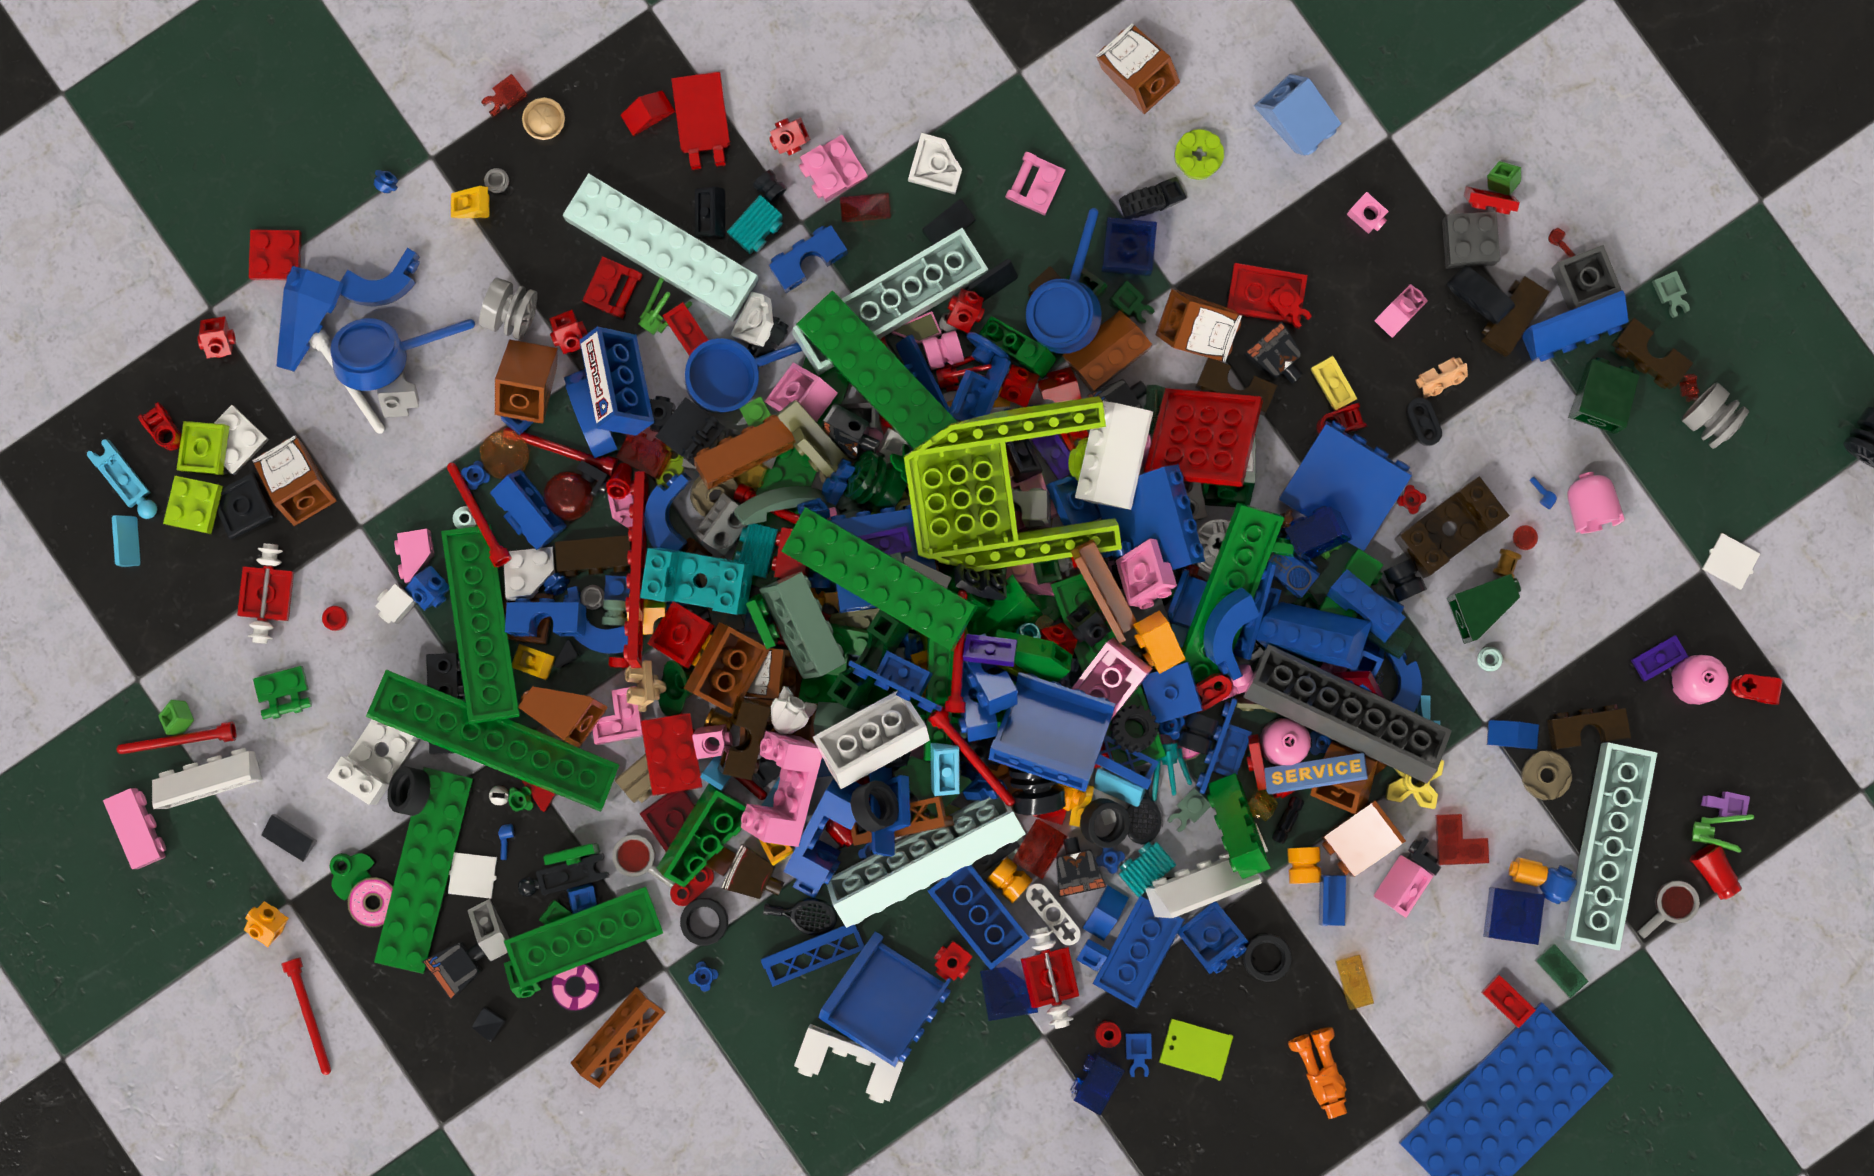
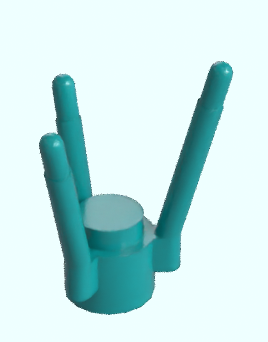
M1177 743L1162 744L1166 756L1156 760L1159 763L1154 771L1153 802L1157 800L1161 760L1162 765H1168L1173 796L1177 794L1173 764L1177 763V758L1187 784H1192L1183 758L1182 748H1178Z

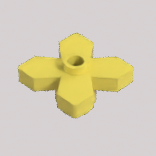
M1441 760L1438 770L1430 781L1442 775L1443 760ZM1395 769L1402 778L1387 785L1386 800L1401 803L1410 794H1413L1419 807L1436 808L1438 794L1430 786V781L1426 784L1418 780L1417 784L1413 785L1411 776Z

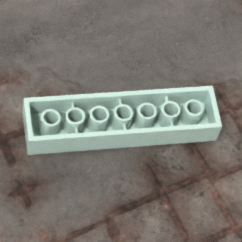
M589 173L563 213V217L568 223L731 321L735 320L748 299L750 292L753 291L759 281L755 273Z
M963 228L841 300L878 339H881L957 294L961 288L969 287V284L986 274L988 268ZM797 326L793 327L792 334L818 376L834 367Z
M1608 742L1601 743L1575 879L1577 880V885L1572 893L1564 935L1566 940L1620 951L1656 763V752Z
M989 797L983 801L977 800L949 815L953 816L954 826L912 834L895 843L894 856L888 857L874 854L834 875L827 887L833 907L846 928L862 922L866 917L883 911L889 905L906 899L912 893L929 887L933 882L950 876L956 870L969 866L979 858L992 854L1002 846L1013 843L1024 836L1025 831L1017 813L1014 812L1013 806H1007L1000 797L997 799Z

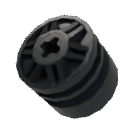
M1868 407L1857 421L1860 429L1855 428L1851 430V437L1846 438L1843 445L1855 458L1874 468V408Z
M1009 767V776L1013 778L1010 784L1013 788L1019 789L1012 793L1015 799L1013 805L1015 813L1038 815L1055 812L1066 807L1064 787L1055 785L1058 784L1057 782Z

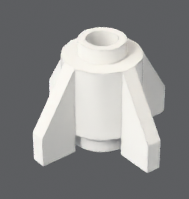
M784 686L779 694V698H775L771 705V721L774 729L778 733L786 735L805 727L809 717L817 709V705L814 703H804L799 698L794 697L790 689Z

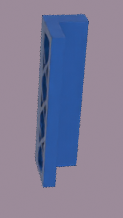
M1106 735L1103 741L1106 749L1100 751L1096 764L1148 790L1152 782L1150 779L1159 762L1136 751L1131 754L1138 758L1131 759L1127 749L1125 752L1128 761L1120 764L1114 762L1110 751L1119 749L1122 746H1116V740ZM1107 742H1109V743H1111V744H1113V745H1115V746L1109 748ZM1107 752L1109 758H1107V757H1105V756H1103V755H1101V754ZM1144 760L1151 764L1145 777L1135 772L1133 762ZM1129 764L1131 770L1124 767V765Z
M856 924L847 928L843 925L825 934L761 959L763 968L766 969L772 987L860 952L865 946ZM854 933L859 946L851 950L841 947L840 944L843 937ZM839 939L837 945L832 943V941ZM828 944L835 947L833 956L829 959L817 956L820 946ZM816 948L814 954L808 952V951L813 950V949ZM838 949L845 951L841 954L836 955ZM803 953L812 957L809 967L804 969L793 965L796 957ZM793 958L791 964L786 962V960ZM815 958L821 960V962L813 965ZM778 963L789 966L786 976L776 980L771 966ZM792 968L799 970L797 972L790 974Z

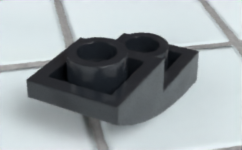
M961 563L954 569L956 587L987 599L1005 600L1007 598L1006 582L1000 575L994 574L987 569L979 575L974 569H969Z

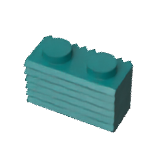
M759 195L730 227L727 233L749 254H752L754 250L759 252L766 244L765 238L769 233L775 234L783 224L781 222L783 216L766 199Z
M749 524L748 527H743L740 535V541L743 542L742 550L736 552L734 560L755 564L753 576L767 579L779 530L758 524Z
M1148 841L1138 850L1140 855L1135 860L1128 858L1119 866L1122 871L1118 875L1137 897L1146 892L1145 888L1153 886L1152 881L1162 878L1176 866L1175 862L1158 842L1151 844Z

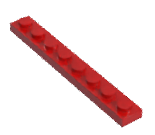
M645 471L635 472V478L631 481L630 488L631 495H634V502L629 506L630 518H633V526L629 527L628 530L629 541L632 542V550H628L627 553L628 564L631 565V573H628L626 577L627 588H630V597H626L625 601L626 612H629V621H625L624 625L625 635L628 636V645H624L623 649L624 659L628 661L631 668H642L644 598H640L647 547L644 513L649 497V479Z

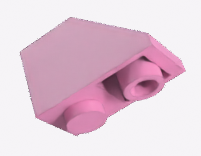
M1410 284L1377 317L1375 322L1393 338L1428 300L1419 289Z
M428 529L397 533L398 540L394 541L395 551L397 555L401 556L402 563L398 565L400 579H404V582L407 584L410 583L415 575L422 572L434 557L431 531Z

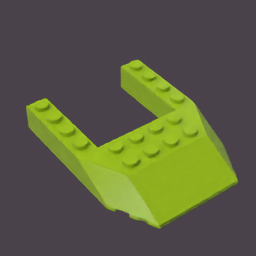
M1100 396L998 411L953 423L905 455L904 462L918 556L934 559L940 563L958 566L961 563L967 568L978 572L986 569L991 570L1073 557L1070 550L1091 539L1094 540L1100 553L1121 550L1119 525L1115 518L1018 533L1005 442L1106 427L1103 401Z

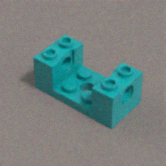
M648 548L640 598L713 608L712 611L735 615L746 614L748 609L746 602L750 597L755 564L665 548ZM700 573L707 577V584L703 588L696 584V577Z

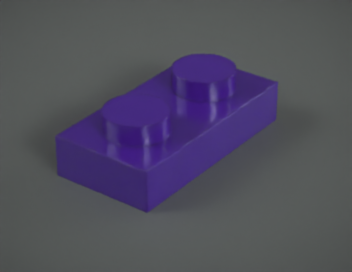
M1058 434L1036 437L1031 440L1057 480L1070 475L1068 466L1070 452Z
M907 526L858 536L889 555L899 552L901 554L912 552Z
M967 634L963 661L1014 667L1017 640Z
M1674 635L1633 658L1631 662L1644 682L1684 660L1688 655L1677 636Z

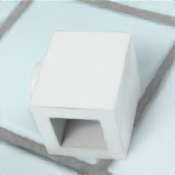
M394 584L390 590L385 589L377 598L378 604L375 607L380 610L378 615L388 624L391 621L399 624L415 606L416 602L402 587Z

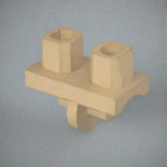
M644 660L642 668H631L629 666L626 669L625 680L627 682H634L637 686L630 687L627 690V703L638 705V711L646 712L647 705L653 703L654 700L660 699V694L666 691V683L660 681L658 675H652V661Z

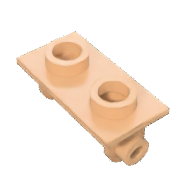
M1453 357L1438 365L1442 372L1438 375L1434 368L1420 374L1419 378L1415 381L1419 388H1423V398L1436 396L1445 388L1463 382L1468 377L1467 364H1463L1460 357L1456 359Z

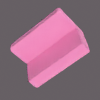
M1400 855L1377 889L1374 897L1407 918L1433 876L1418 864Z

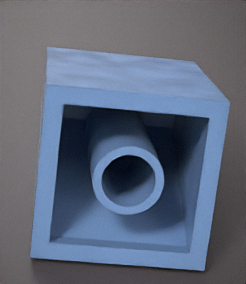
M1289 74L1254 105L1255 109L1296 154L1304 156L1316 151L1318 144L1324 139L1332 137L1337 131L1336 128L1341 125L1339 119L1312 81L1307 77Z

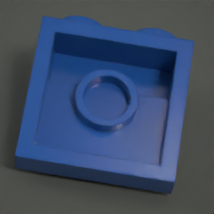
M1216 901L1182 926L1178 932V935L1209 974L1213 971L1217 974L1224 970L1227 966L1226 961L1232 956L1238 958L1243 955L1247 949L1246 945L1249 944L1245 936Z

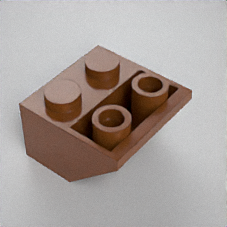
M1332 742L1323 759L1359 754V752ZM1365 755L1368 779L1314 787L1310 795L1356 814L1368 803L1378 760Z

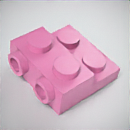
M843 135L838 136L823 146L819 145L800 157L801 164L798 165L805 178L810 176L814 182V185L811 187L818 199L823 197L825 202L830 201L868 178V175Z
M1156 539L1145 541L1116 560L1129 606L1148 609L1154 605L1153 600L1170 596L1172 594L1171 589L1177 586L1171 564L1163 562Z

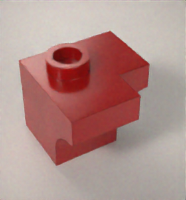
M1071 367L1047 373V379L1037 381L1043 400L1050 399L1057 403L1082 399L1077 379Z

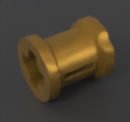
M1500 549L1499 553L1501 556L1493 573L1501 577L1512 574L1514 578L1515 575L1513 573L1517 561L1521 560L1522 555L1507 549Z
M712 707L703 727L726 724L727 732H729L733 725L731 717L716 712V709Z

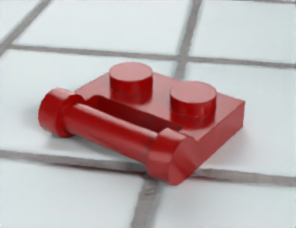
M602 256L582 301L610 315L623 319L626 313L624 309L637 281L641 280L643 274ZM625 275L628 277L616 306H611L609 304L622 276Z

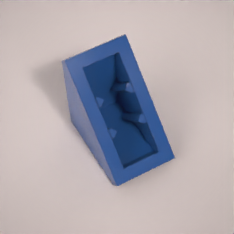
M1489 720L1487 745L1537 750L1539 725L1515 721Z
M1107 885L1082 928L1104 941L1118 921L1129 898Z

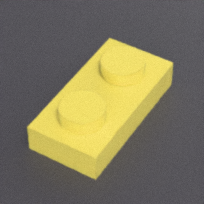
M1334 356L1311 368L1313 375L1334 411L1357 400Z

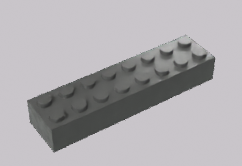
M1269 644L1259 659L1244 695V698L1358 752L1364 753L1426 784L1438 770L1452 732L1448 728Z

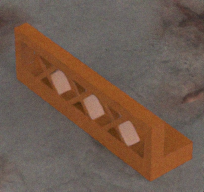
M1091 539L1070 551L1120 644L1126 641L1123 633L1133 629V624L1137 623V620L1094 540Z
M942 796L911 802L910 810L917 815L912 821L911 826L894 831V836L897 838L954 826L953 816L945 815ZM936 803L938 818L930 819L924 814L928 804ZM855 822L851 829L854 846L872 843V832L867 831L866 833L859 834L858 825Z
M636 987L570 1064L580 1076L600 1089L666 1012L651 1001L642 990ZM649 1008L655 1010L650 1018L643 1020V1014ZM637 1028V1033L632 1038L626 1039V1034L631 1029ZM620 1047V1053L616 1057L610 1058L611 1051ZM604 1066V1071L597 1079L591 1075L597 1068Z

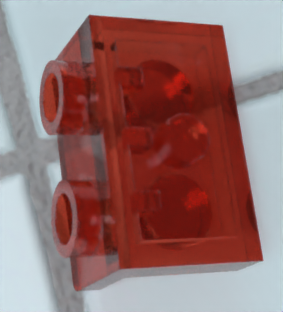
M643 432L636 436L625 434L627 437L616 458L640 471H645L646 474L659 480L673 453L666 449L667 445L656 438H653L652 441L646 439L647 434Z
M1036 819L1012 861L1043 880L1063 846V840L1067 839L1068 836L1040 819Z

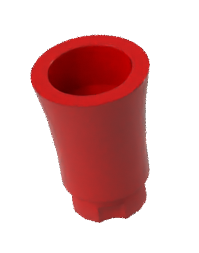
M1710 844L1691 856L1690 861L1701 872L1720 900L1729 899L1742 890L1738 877L1733 871L1722 846Z

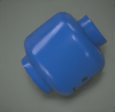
M1559 865L1558 869L1549 868L1546 881L1539 886L1543 892L1542 896L1556 904L1567 902L1577 885V880L1572 876L1573 871L1562 865Z

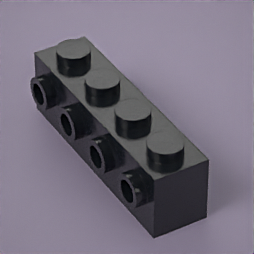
M426 654L427 686L460 700L465 698L464 686L461 683L459 654ZM429 743V754H456Z

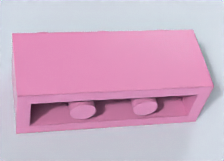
M130 788L103 800L132 869H140L166 857L164 853L166 845L163 839L156 834L154 828L157 825L154 817L148 814L145 808L147 801L142 791H138L137 788Z

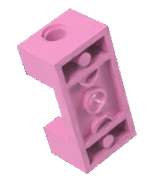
M765 731L764 738L760 744V756L765 759L774 760L776 765L782 768L780 771V781L778 789L774 794L773 807L747 804L741 817V828L763 842L799 847L822 755L817 745L800 736Z

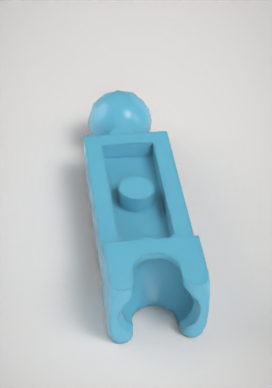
M102 440L101 444L105 449L102 456L92 451L87 452L88 458L100 470L128 507L132 508L137 504V512L144 519H150L157 513L156 504L152 500L144 498L151 492L110 440Z

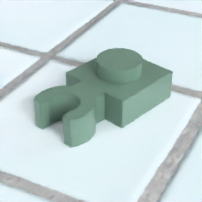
M1677 271L1652 281L1661 303L1669 302V314L1672 318L1678 316L1676 306H1681L1684 313L1690 311L1689 304L1681 298L1687 292Z
M1193 788L1176 805L1181 811L1170 815L1167 821L1171 823L1175 818L1180 819L1181 825L1177 828V831L1181 832L1185 829L1188 819L1195 823L1211 805Z

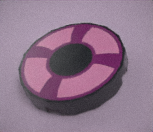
M587 963L555 975L551 980V994L554 1001L561 1008L571 1012L582 1011L591 1007L597 1001L601 991L600 977L597 971Z

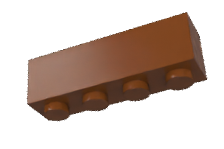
M771 415L763 421V424L757 427L749 426L742 430L740 435L734 438L731 436L727 437L712 449L709 447L702 449L694 457V465L705 486L710 490L794 448L793 444L796 441L792 432L783 424L778 416Z

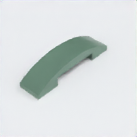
M792 486L759 494L734 509V514L744 526L767 521V512L797 507L798 504L821 498L828 508L836 507V505L827 502L820 489Z

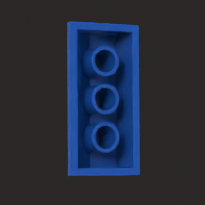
M1622 290L1530 326L1525 330L1522 338L1531 360L1539 359L1540 362H1544L1555 357L1554 352L1562 350L1564 354L1576 349V344L1585 341L1587 345L1600 340L1599 335L1608 332L1609 336L1623 331L1622 326L1629 322L1625 293Z
M1280 602L1263 617L1256 640L1265 648L1269 644L1294 656L1356 670L1372 623L1366 620Z

